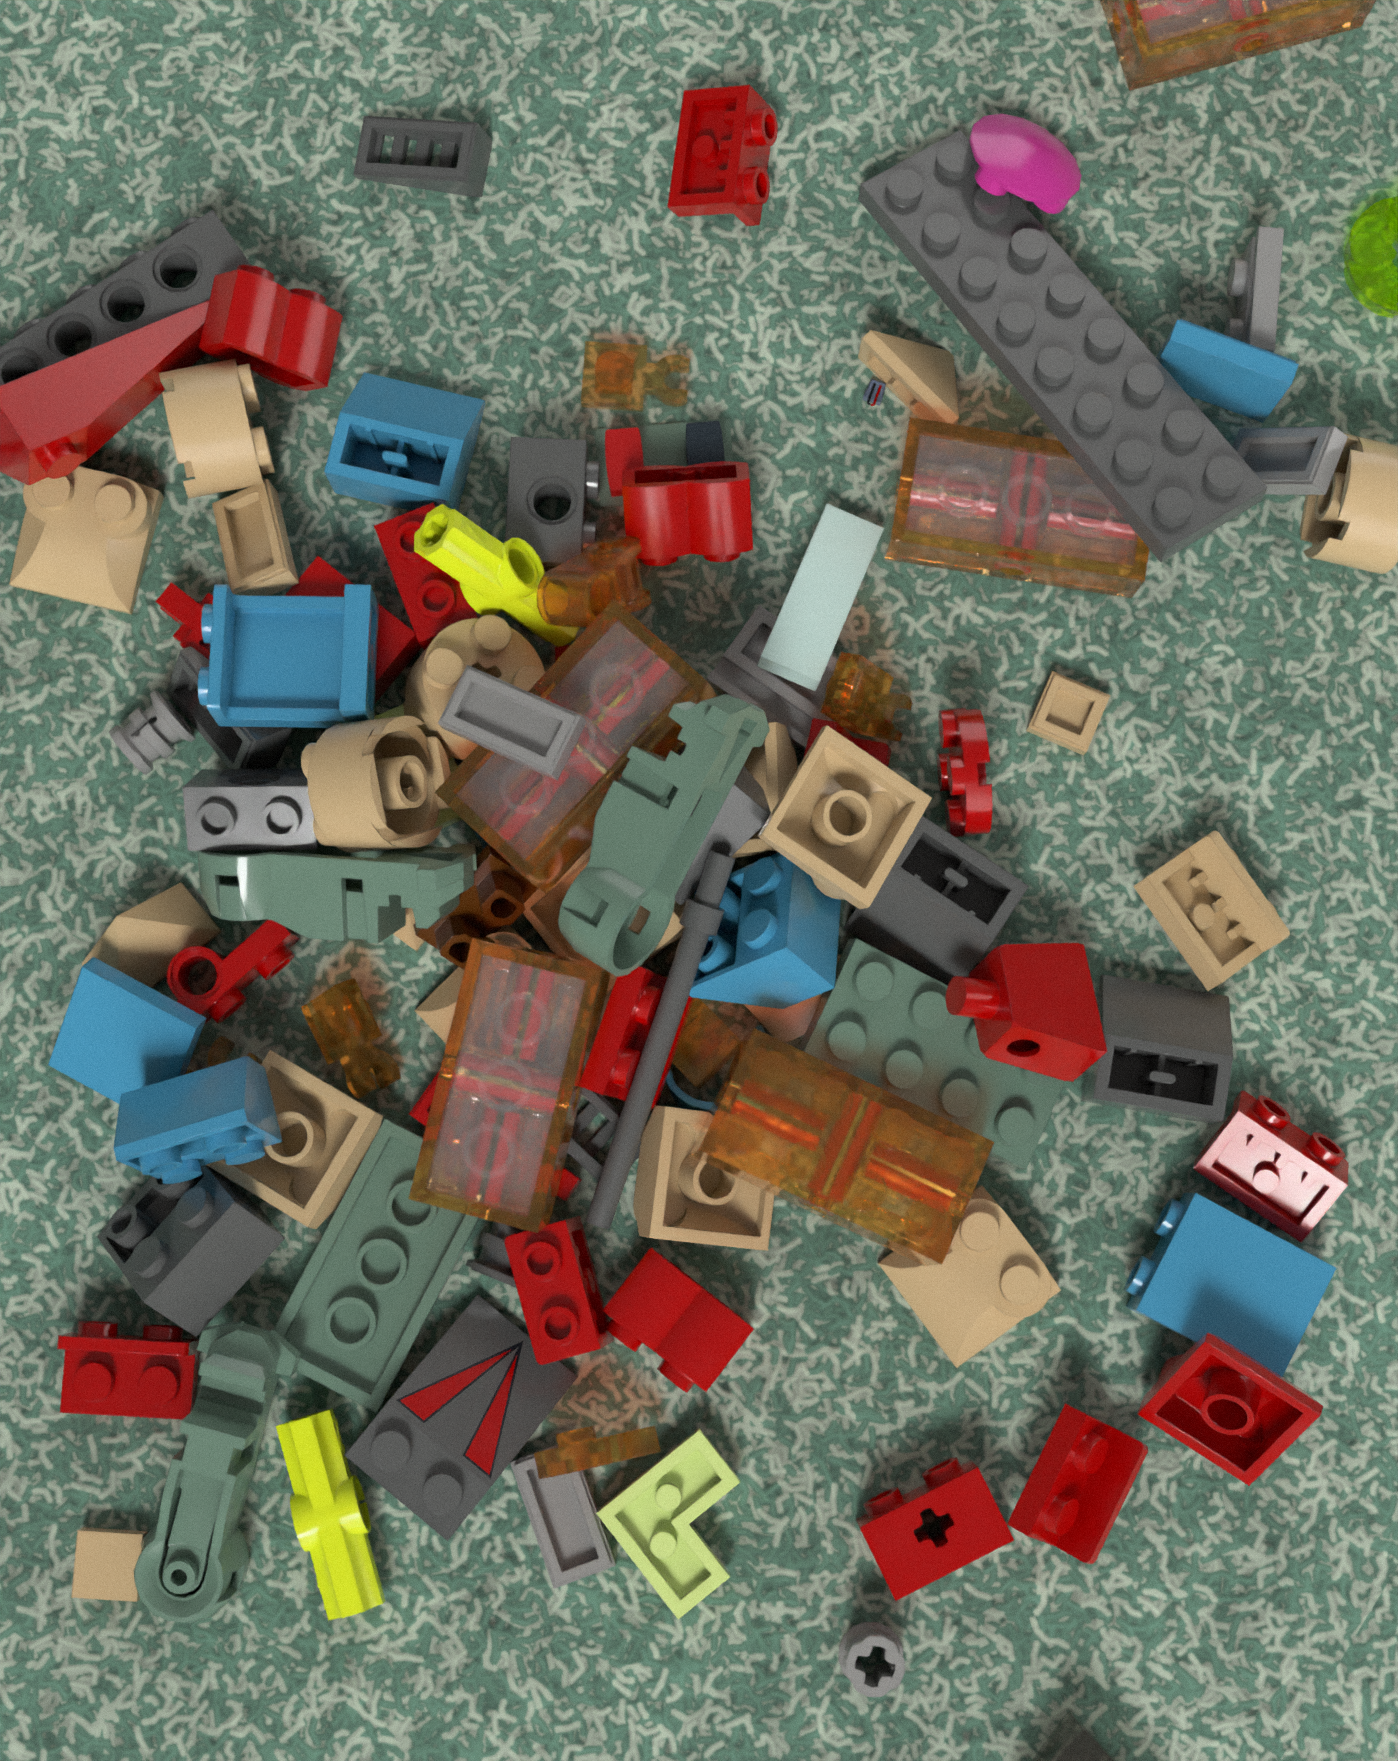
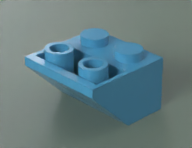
M364 372L339 413L324 470L331 487L336 494L409 511L430 503H434L436 507L444 504L451 510L455 509L458 511L485 408V400Z
M779 852L759 859L755 863L731 873L719 906L725 912L717 935H709L689 996L785 1009L834 989L841 900L823 894L816 887L809 874Z
M245 1056L122 1093L113 1147L116 1161L141 1171L143 1175H150L157 1179L162 1178L164 1184H174L200 1176L202 1174L201 1166L223 1159H225L227 1165H238L263 1157L265 1155L264 1147L283 1142L265 1067L249 1056Z

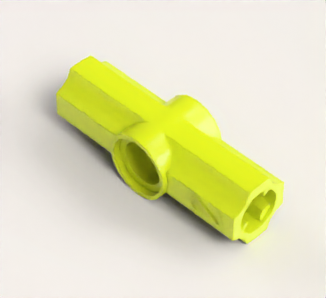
M444 504L428 512L423 524L415 532L414 551L459 581L464 598L478 614L483 616L496 615L502 611L546 642H551L557 647L564 646L573 641L577 631L587 620V603L545 574L540 557L525 540L517 537L510 538L502 543L457 510H451Z
M333 1408L277 1425L278 1437L294 1492L290 1496L294 1528L305 1552L310 1551L317 1585L322 1595L328 1621L349 1617L383 1604L386 1600L367 1535L371 1532L368 1507L366 1502L359 1503V1501L365 1499L357 1476H351L345 1456V1447L342 1444L338 1421L335 1418Z

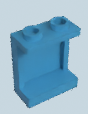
M214 584L213 604H204L202 610V637L204 643H210L209 666H201L199 669L198 698L200 705L207 706L209 713L218 726L330 728L341 723L373 720L379 604L372 586L345 584L344 597L235 595L228 584Z
M1183 1193L1179 1202L1171 1198L1164 1206L1155 1224L1154 1233L1160 1235L1161 1238L1151 1258L1148 1259L1141 1256L1127 1278L1124 1290L1132 1295L1126 1307L1195 1343L1207 1332L1217 1335L1275 1373L1283 1376L1336 1267L1197 1193Z

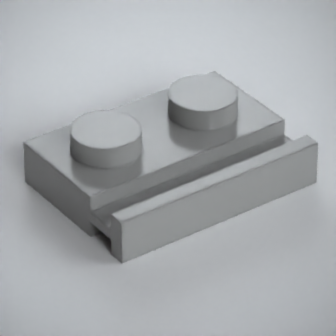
M1259 226L1256 237H1252L1240 258H1233L1230 264L1227 295L1237 297L1235 318L1227 319L1224 335L1273 353L1276 342L1284 229Z
M759 605L723 654V658L718 665L710 672L706 678V683L722 695L728 694L763 709L768 723L778 722L785 725L791 743L805 752L813 718L833 721L861 683L863 677L832 655L815 691L758 667V661L777 620L775 615Z

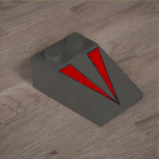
M478 1294L386 1403L345 1456L448 1541L577 1379L578 1375L561 1361L544 1365L538 1364L535 1359L530 1336Z

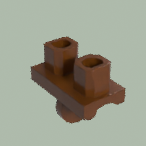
M487 845L476 857L477 870H474V885L459 894L460 904L458 907L428 929L416 928V924L413 925L416 936L438 949L441 956L464 970H469L483 955L481 940L492 933L498 932L503 925H511L525 911L524 903L539 888L536 876L511 864L490 845Z

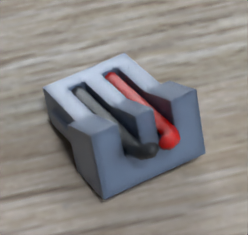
M871 379L864 393L863 400L867 401L868 405L874 406L876 404L880 406L886 384Z

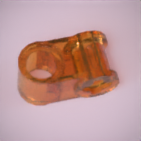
M619 536L597 541L587 546L584 552L554 569H549L542 576L537 590V607L543 620L553 626L605 629L611 627L615 622L630 613L639 611L651 604V592L642 585L637 555L642 550L640 539L633 536Z

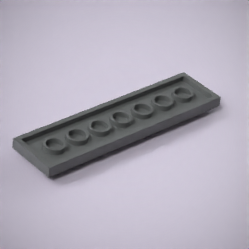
M960 130L861 183L858 200L1160 562L1262 501L1267 486L1021 200L1010 192L1002 196L992 195L979 186L975 180V173L979 164L975 161L969 140Z

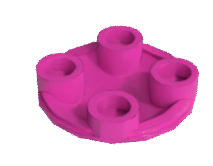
M1007 114L987 115L973 124L969 143L975 161L979 164L975 173V180L986 192L996 196H1002L1010 192L1024 200L1034 202L1044 212L1058 214L1063 211L1070 198L1079 191L1082 175L1076 159L1063 142L1045 128L1024 118Z

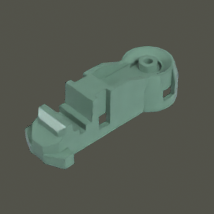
M728 694L703 700L698 704L691 701L674 704L668 716L683 727L677 739L686 743L684 752L680 754L670 751L667 758L659 754L631 746L627 754L630 760L619 781H613L595 815L590 860L568 889L560 907L558 924L560 932L576 952L614 976L619 977L631 973L648 958L659 944L672 917L675 895L752 748L761 747L769 733L770 728L765 711L754 704H748ZM702 795V797H701V799H700V801H699V803H698L696 809L694 810V808H695V806H696V804H697V802H698L700 796ZM641 905L650 911L644 927L638 934L629 929Z
M457 843L451 847L422 846L349 853L335 846H324L322 844L313 850L197 851L200 889L211 915L232 921L273 920L311 939L345 941L348 938L367 940V943L374 944L380 943L406 925V908L413 909L416 928L428 929L453 912L460 904L459 894L474 885V870H477L474 844Z
M244 1321L208 1326L201 1332L197 1350L207 1354L205 1360L201 1362L198 1375H202L200 1381L202 1388L200 1395L196 1397L193 1410L182 1420L179 1429L180 1433L188 1435L187 1442L171 1460L161 1499L158 1524L141 1541L142 1552L134 1569L135 1585L140 1600L153 1614L167 1621L194 1623L212 1617L236 1594L243 1584L248 1571L249 1552L239 1525L279 1374L292 1376L297 1371L301 1352L274 1329L266 1330L245 1324ZM246 1449L244 1456L240 1459L242 1450ZM169 1534H170V1538H169V1542H168V1547H169V1548H168V1552H167V1556H166V1560H165V1564H164V1568H163V1577H162V1564H163V1560H164V1556H165V1552H166V1548H167L166 1540H167V1538H168V1536H169ZM208 1561L206 1575L201 1588L194 1593L184 1595L183 1593L191 1592L200 1585ZM232 1572H235V1576H234V1578H233L232 1584H231L230 1587H229V1584H230V1581H231V1578H232Z

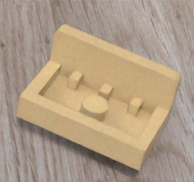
M1212 831L1133 886L1207 991L1223 983L1260 954L1282 942L1290 935L1289 929L1279 917L1273 904L1266 899L1241 864L1237 854L1228 846L1218 831Z

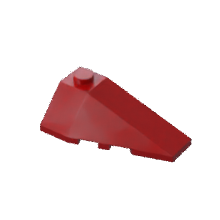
M209 300L0 386V472L29 486L48 477L51 479L64 477L73 472L80 463L89 459L165 390L160 381L159 373L191 367L206 354V352L199 348Z

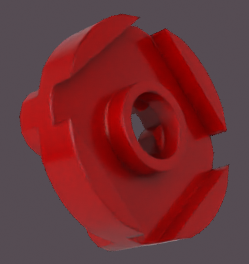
M966 708L939 710L938 722L942 748L949 749V753L937 754L940 792L950 791L953 800H946L945 802L947 832L956 838L975 836L976 834H989L992 825V784H987L985 763L990 762V754L982 712L980 709L966 710Z

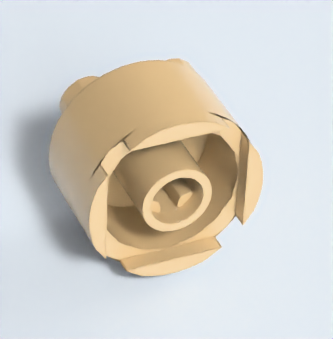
M236 358L159 373L160 381L166 392H162L177 462L178 464L184 463L187 478L195 477V479L183 481L189 499L264 484L263 475L275 473L264 427L252 428L250 414L261 412V407L250 364L238 366Z
M1344 433L1348 438L1326 495L1305 496L1300 525V539L1312 542V547L1303 552L1308 558L1385 574L1398 562V446Z
M495 615L466 619L449 625L432 640L408 673L405 689L406 700L403 703L404 715L416 717L425 723L417 726L426 737L437 736L445 750L447 759L452 757L470 761L468 764H482L501 756L455 735L437 724L467 665L543 699H546L549 695L551 688L550 678L545 672L536 650L525 637L509 627L504 619Z
M413 716L341 723L328 728L316 743L306 745L301 756V767L305 777L308 779V795L314 815L313 831L320 844L335 846L349 853L417 848L428 845L437 838L443 826H434L439 810L449 809L452 779L447 755L437 736L426 737L417 726L425 723Z

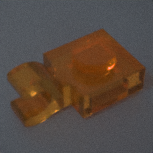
M355 978L332 986L301 1007L327 1064L329 1065L337 1061L341 1062L346 1074L347 1086L355 1098L359 1099L377 1089L371 1073L375 1076L380 1089H384L401 1079L400 1069L393 1057L387 1052L377 1049L372 1044L374 1040L382 1036V1033Z

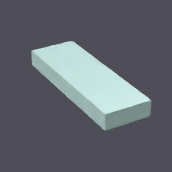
M826 504L758 661V667L813 691L817 689L884 528L830 504Z

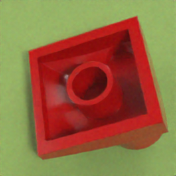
M1207 1332L1185 1354L1173 1356L1164 1363L1158 1381L1143 1396L1137 1414L1250 1486L1321 1415L1323 1405L1307 1392L1221 1337Z

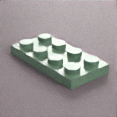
M858 939L848 940L836 966L835 988L824 992L795 1057L1017 1169L1026 1170L1065 1081L986 1058L979 1049L974 1018L951 1015L946 1007L947 985Z
M388 1119L383 1120L274 1327L277 1333L301 1352L297 1367L298 1372L375 1413L380 1411L488 1204V1201L476 1199L465 1194L472 1166L471 1162Z

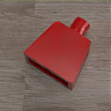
M1082 943L1003 944L995 947L969 973L968 977L955 976L949 982L946 991L947 1010L951 1015L974 1018L979 1049L986 1058L1063 1081L1073 1082L1108 1052L1086 951Z

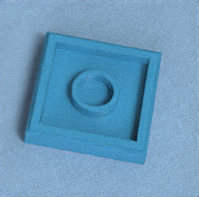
M1183 319L1176 321L1156 357L1187 395L1262 423L1292 385L1299 366L1294 360Z
M92 957L81 968L48 1065L119 1104L122 1093L185 1075L206 1017Z

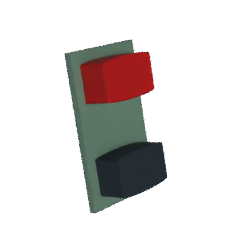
M730 418L594 429L597 461H600L599 495L601 508L623 506L622 470L653 465L686 467L699 463L733 461Z

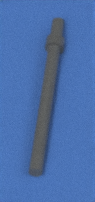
M710 850L695 897L687 898L679 921L685 927L585 1219L588 1223L606 1229L611 1227L709 935H717L725 912L719 906L736 859L727 854Z

